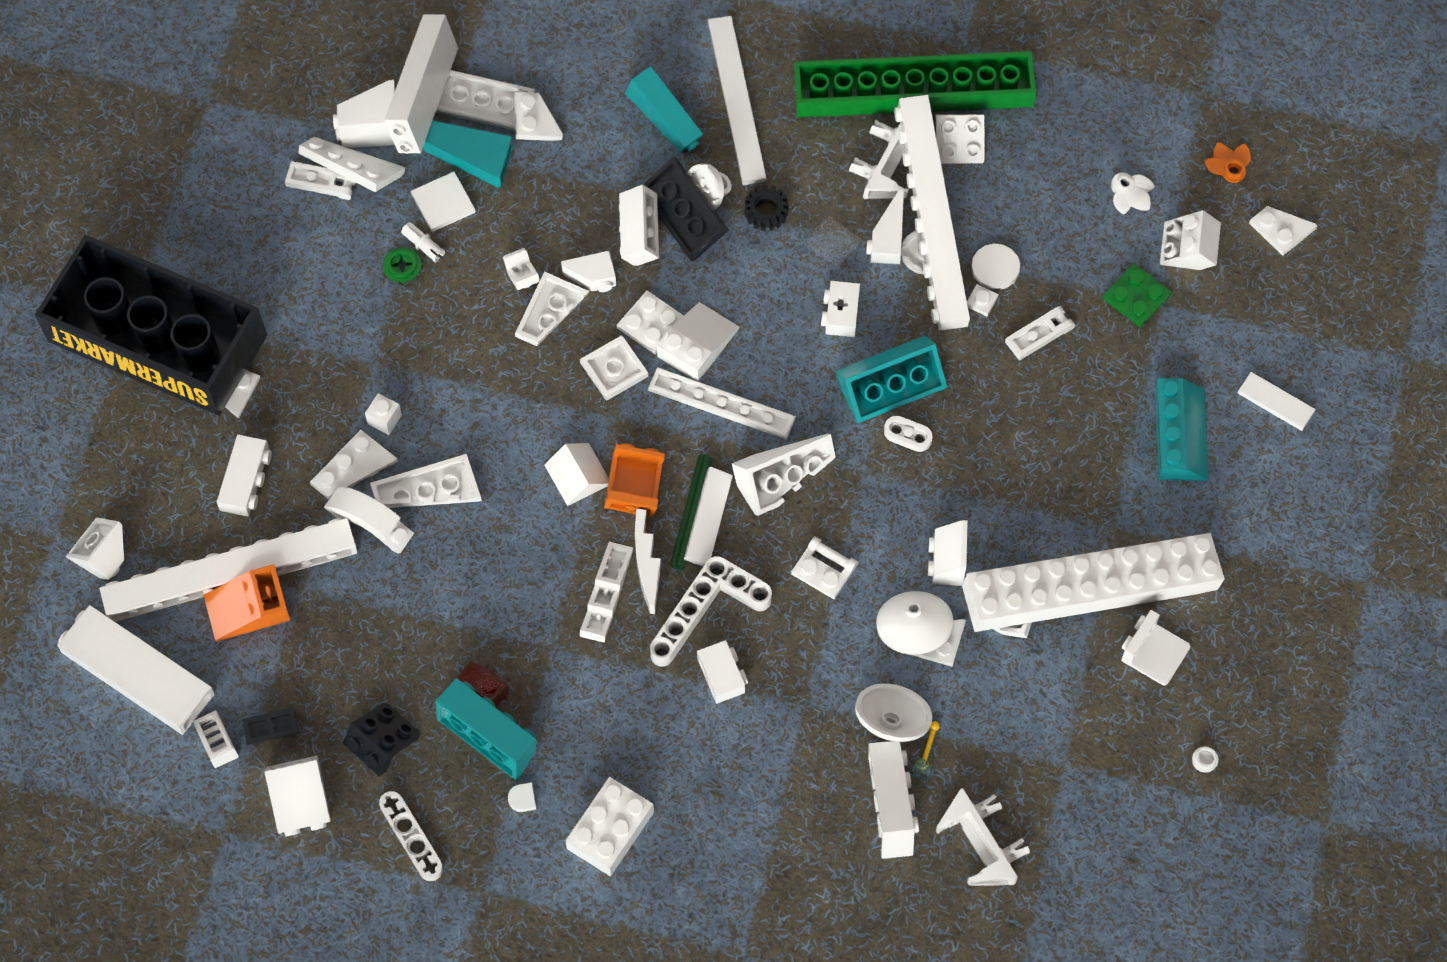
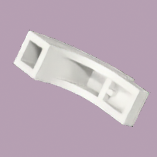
M338 487L324 506L336 518H348L349 523L359 525L368 530L396 553L402 552L414 534L399 521L400 517L372 497L351 488Z

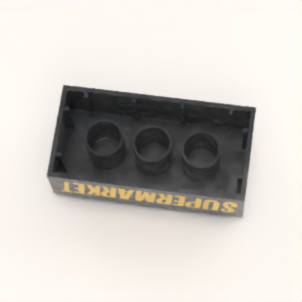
M84 235L35 313V317L49 343L218 416L222 413L268 335L258 307L87 235Z

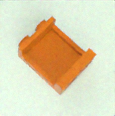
M628 443L616 444L612 455L604 508L636 514V509L646 510L647 516L654 517L658 505L657 496L665 453H661L654 448H635L634 445Z

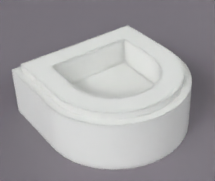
M532 782L516 785L509 791L508 802L515 811L524 812L536 809Z

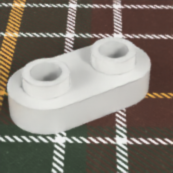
M901 416L890 417L885 422L884 434L891 442L918 452L927 450L932 444V432L924 425ZM899 428L901 432L895 434L892 432V429ZM922 437L924 441L922 443L916 442L915 438Z

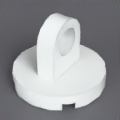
M705 163L692 166L687 172L714 210L717 209L722 203L723 197L731 190L732 185L729 178L725 174L718 172L712 165Z

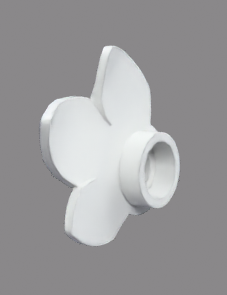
M1124 172L1118 173L1112 178L1111 188L1115 193L1113 203L1120 213L1125 214L1130 207L1142 211L1150 209L1151 200L1147 192L1154 188V184L1149 178L1140 174L1130 176ZM1121 180L1127 184V187L1122 186Z

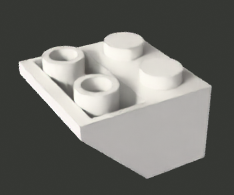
M1204 210L1164 222L1160 265L1195 270L1216 266L1221 222Z

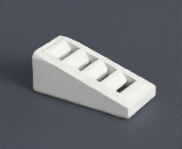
M217 710L193 721L215 768L239 757ZM216 721L217 725L205 731L202 730V724L207 723L206 725ZM220 730L221 732L209 739L206 738V736ZM223 739L225 740L224 743H222V744H220V745H218V746H215V747H213V748H211V746H210V745H212V744H214V743H216V742H219V741H221V740H223Z

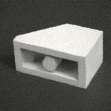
M609 251L561 261L563 276L591 291L607 292L616 286V276Z

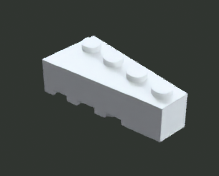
M895 741L869 743L868 757L872 788L876 790L874 791L875 811L879 812L877 813L879 838L882 837V859L913 856L914 833H918L919 828L917 817H912L911 810H915L913 794L909 795L908 788H911L910 772H905L904 766L908 765L906 750H901L900 742Z

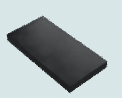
M672 157L643 184L657 193L658 216L691 261L698 259L729 231L728 227L677 158Z

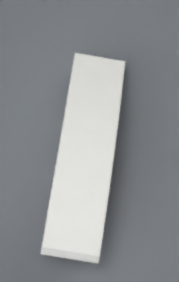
M636 509L635 546L637 569L650 614H655L661 559L652 558L654 536L653 534L645 533L646 510Z
M613 542L608 543L595 578V586L580 629V637L605 642L631 560L633 547Z

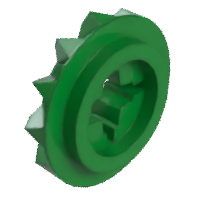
M395 248L383 260V271L386 278L391 279L393 283L401 282L405 284L407 281H414L415 277L420 274L422 266L420 256L410 248ZM401 258H403L405 265H409L405 267L403 273L399 267H396L400 265Z

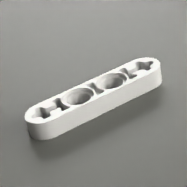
M394 791L384 793L379 801L381 811L423 879L427 881L437 880L443 873V866L436 852L399 793ZM390 798L392 801L398 800L396 807L400 814L395 816L391 807L385 808L387 800ZM407 819L411 821L412 827L409 831L401 832L397 829V825L401 820ZM422 841L425 844V849L421 853H413L410 850L413 842ZM427 856L431 865L437 864L434 874H431L429 871L424 872L427 868L422 858Z

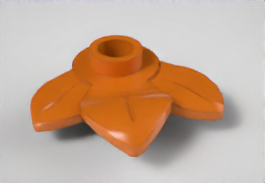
M1218 142L1213 151L1214 158H1208L1204 162L1211 173L1223 176L1228 182L1237 183L1242 181L1246 175L1245 167L1251 161V154L1246 144L1240 145L1233 151ZM1235 169L1238 174H1233L1230 170Z

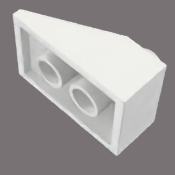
M699 302L677 321L658 343L657 357L691 379L699 382L740 327Z

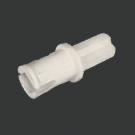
M409 222L403 226L402 234L416 245L415 248L417 250H422L433 262L436 263L440 259L434 251L441 256L445 254V250L433 242L429 234H424L413 223Z

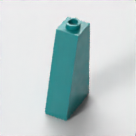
M651 66L631 80L625 94L680 153L686 149L688 152H691L700 145L699 140L703 133Z
M432 121L423 146L425 152L498 188L502 187L513 149L512 136Z

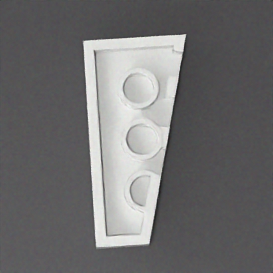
M313 137L299 145V154L374 192L382 189L404 174L405 167L320 138Z
M467 454L370 483L375 500L387 508L482 501Z

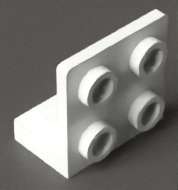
M983 114L934 115L936 140L941 164L984 162Z

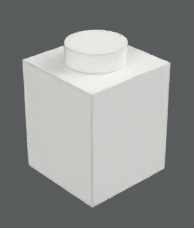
M379 393L365 412L367 424L387 435L391 433L402 416L400 405Z

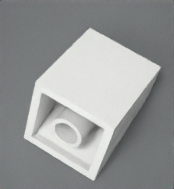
M388 80L337 105V114L333 115L334 129H336L337 141H341L343 147L358 148L395 145L384 120L396 90L394 80Z
M318 755L266 767L265 776L278 834L284 832L285 836H291L301 833V828L310 826L311 830H317L327 827L326 823L330 822L331 818Z

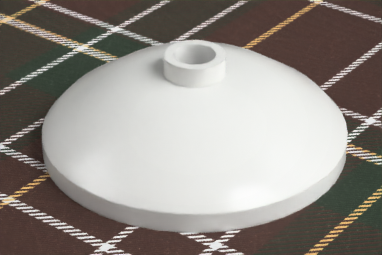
M921 591L904 592L890 598L880 608L876 620L877 631L881 640L895 651L905 654L928 653L942 646L950 637L953 630V615L949 606L938 596Z
M894 684L872 685L865 688L856 700L855 712L859 721L868 731L885 740L895 742L915 740L925 735L931 726L932 712L927 702L920 695L903 686Z

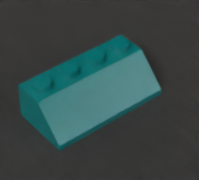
M926 336L835 371L840 389L857 423L948 388L936 345Z
M1158 378L1154 389L1158 480L1208 481L1204 389L1183 378Z
M456 678L436 699L437 720L517 781L537 750L536 736L528 728L522 729L518 726L510 714L506 712L501 713L497 710L495 704L489 698H482L475 693V689L468 682L462 683Z

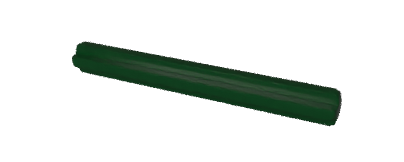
M700 454L698 456L670 565L677 570L685 568L686 560H684L706 471L712 465L713 459L707 454Z

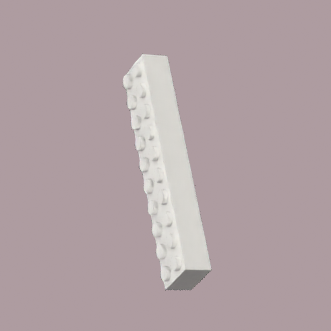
M1211 533L967 573L962 588L974 632L1210 592L1218 590L1225 578Z

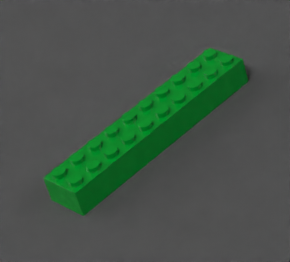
M1032 51L794 62L797 118L895 113L894 109L898 107L900 98L928 95L931 112L1034 107L1036 97Z

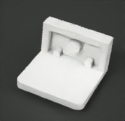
M1150 610L1146 617L1142 615L1135 625L1137 632L1134 637L1129 635L1122 646V649L1125 651L1121 661L1161 685H1167L1187 655L1190 644L1157 625L1160 615Z

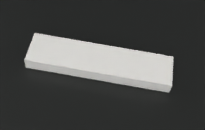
M713 467L707 469L684 560L704 567L711 558L733 475Z

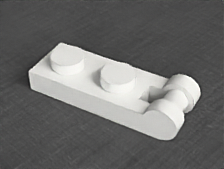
M293 161L290 163L285 179L286 187L337 196L347 200L351 199L353 193L351 188L356 183L328 168ZM337 181L342 182L343 185H342V186H337V185H336V182H337Z
M1058 306L1008 336L1005 343L1020 361L1062 334L1074 329L1075 324L1071 319L1066 318L1064 315L1065 311L1061 306ZM1053 321H1057L1059 325L1055 326Z

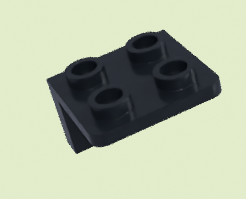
M382 703L351 723L343 744L378 776H381L387 771L393 756L418 740L420 732L389 704Z

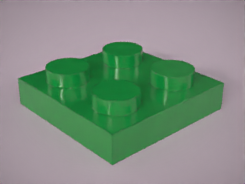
M1134 263L1103 295V299L1141 328L1171 296L1172 292Z

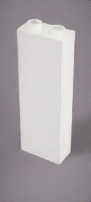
M446 15L422 16L384 119L398 153H421L454 62L458 46Z
M90 605L85 611L83 610L77 615L74 625L70 630L63 632L59 638L57 645L61 653L182 735L214 696L211 686Z

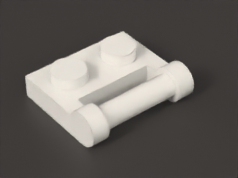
M814 536L808 548L791 571V574L835 599L858 565V561L853 558L848 559L821 543L822 540ZM818 552L844 567L843 572L840 573L813 557L814 553Z

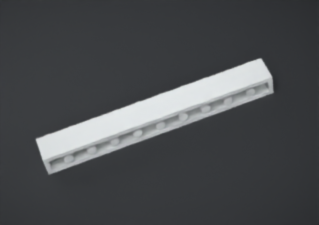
M928 95L900 98L898 107L894 109L895 119L901 125V130L898 131L900 144H904L905 147L903 163L904 166L909 168L907 185L908 188L913 190L911 207L913 211L916 210L918 217L915 219L916 233L921 234L922 241H919V251L921 256H925L926 261L923 264V273L925 278H929L930 286H927L929 301H933L934 309L931 310L933 324L937 323L939 331L968 327L970 317Z
M337 518L325 525L308 526L300 532L283 533L278 538L258 540L253 545L246 547L237 546L221 554L212 553L204 559L196 561L187 560L179 566L172 568L162 567L154 573L147 575L137 574L129 580L122 582L112 581L99 589L106 616L117 622L202 598L204 594L254 569L274 564L277 574L280 576L357 554L348 518Z

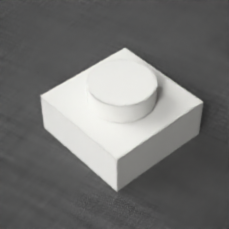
M976 284L967 300V306L982 315L988 316L999 294Z

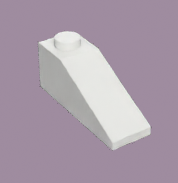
M898 190L874 228L872 240H867L866 254L871 255V263L900 264L904 190Z

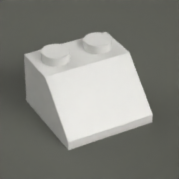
M967 520L936 528L934 538L929 537L928 552L933 553V561H928V576H933L932 584L962 586L966 572Z

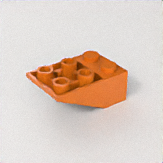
M274 564L248 571L203 595L216 642L290 621Z

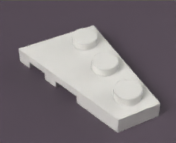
M544 272L516 330L515 337L538 346L588 295L589 291Z

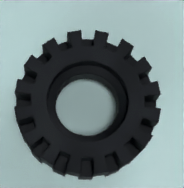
M763 185V190L759 186L755 187V192L751 190L749 196H746L745 217L748 218L750 225L753 223L755 229L759 226L761 231H765V228H769V231H772L774 226L779 228L781 227V222L784 223L788 216L786 195L782 196L783 191L781 189L776 192L775 186H771V190L767 189L768 185ZM762 202H770L775 206L776 210L772 214L765 215L759 213L757 207Z

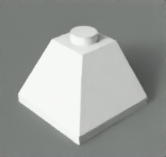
M96 517L66 557L98 578L109 580L119 572V566L124 561L122 524L119 521Z

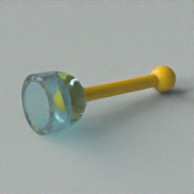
M937 721L931 722V731L923 758L915 761L911 767L910 776L923 781L930 780L932 766L927 759L935 732L940 728ZM918 772L923 774L921 778H919Z

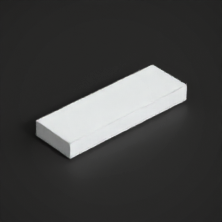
M1250 372L1238 391L1239 395L1301 431L1316 410Z

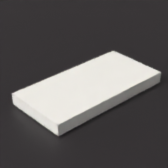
M450 70L436 113L515 130L514 94L515 92L535 93V89Z

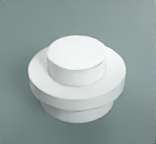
M1200 747L1193 753L1192 763L1200 772H1211L1218 764V755L1210 747Z

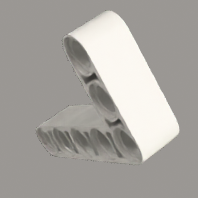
M722 557L710 558L652 641L650 646L652 662L657 666H667L673 661L720 590L756 611H764L771 604L772 591L770 586ZM715 568L721 569L723 573L715 575L712 574L711 571ZM736 581H741L745 585L737 588L732 584ZM705 588L710 592L706 595H701L697 591ZM756 594H764L766 598L764 600H757L754 596ZM691 608L696 612L693 615H686L683 611ZM676 628L682 631L679 635L669 633L672 629ZM659 649H666L668 651L664 656L657 655L655 652Z

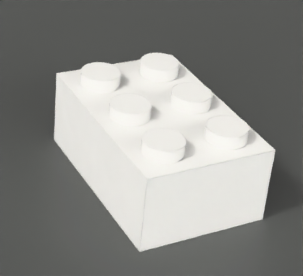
M609 777L566 839L567 849L611 876L653 815L654 804Z

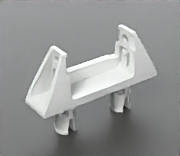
M876 119L870 134L888 141L889 144L878 165L872 166L855 157L854 163L850 166V172L868 179V184L863 194L864 199L894 198L898 190H904L903 198L907 196L908 189L898 186L897 182L890 179L903 156V152H905L904 144H900L898 131L901 130L900 124L898 128L894 129Z
M962 788L937 825V834L960 822L964 833L984 865L987 866L978 874L969 877L968 885H1014L1017 875L1010 863L1029 854L1028 846L1019 849L1024 843V840L1021 838L1004 849L999 848L983 822V818L1002 809L1000 802L991 805L996 801L997 796L993 794L986 800L974 805Z

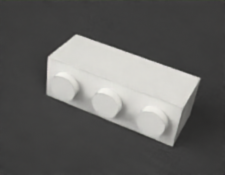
M644 185L619 193L621 258L634 266L658 259L657 193Z
M237 434L217 499L220 511L249 517L251 509H256L258 503L257 488L262 487L264 484L265 473L263 468L265 464L269 465L272 455L266 440Z

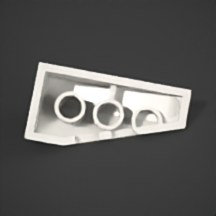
M827 433L751 455L732 463L738 489L754 514L758 516L779 507L785 502L782 496L791 488L795 492L802 487L799 483L802 478L807 474L815 476L836 456L831 434Z

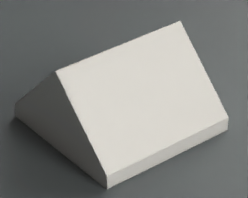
M589 443L565 444L544 465L567 506L608 486L609 477Z

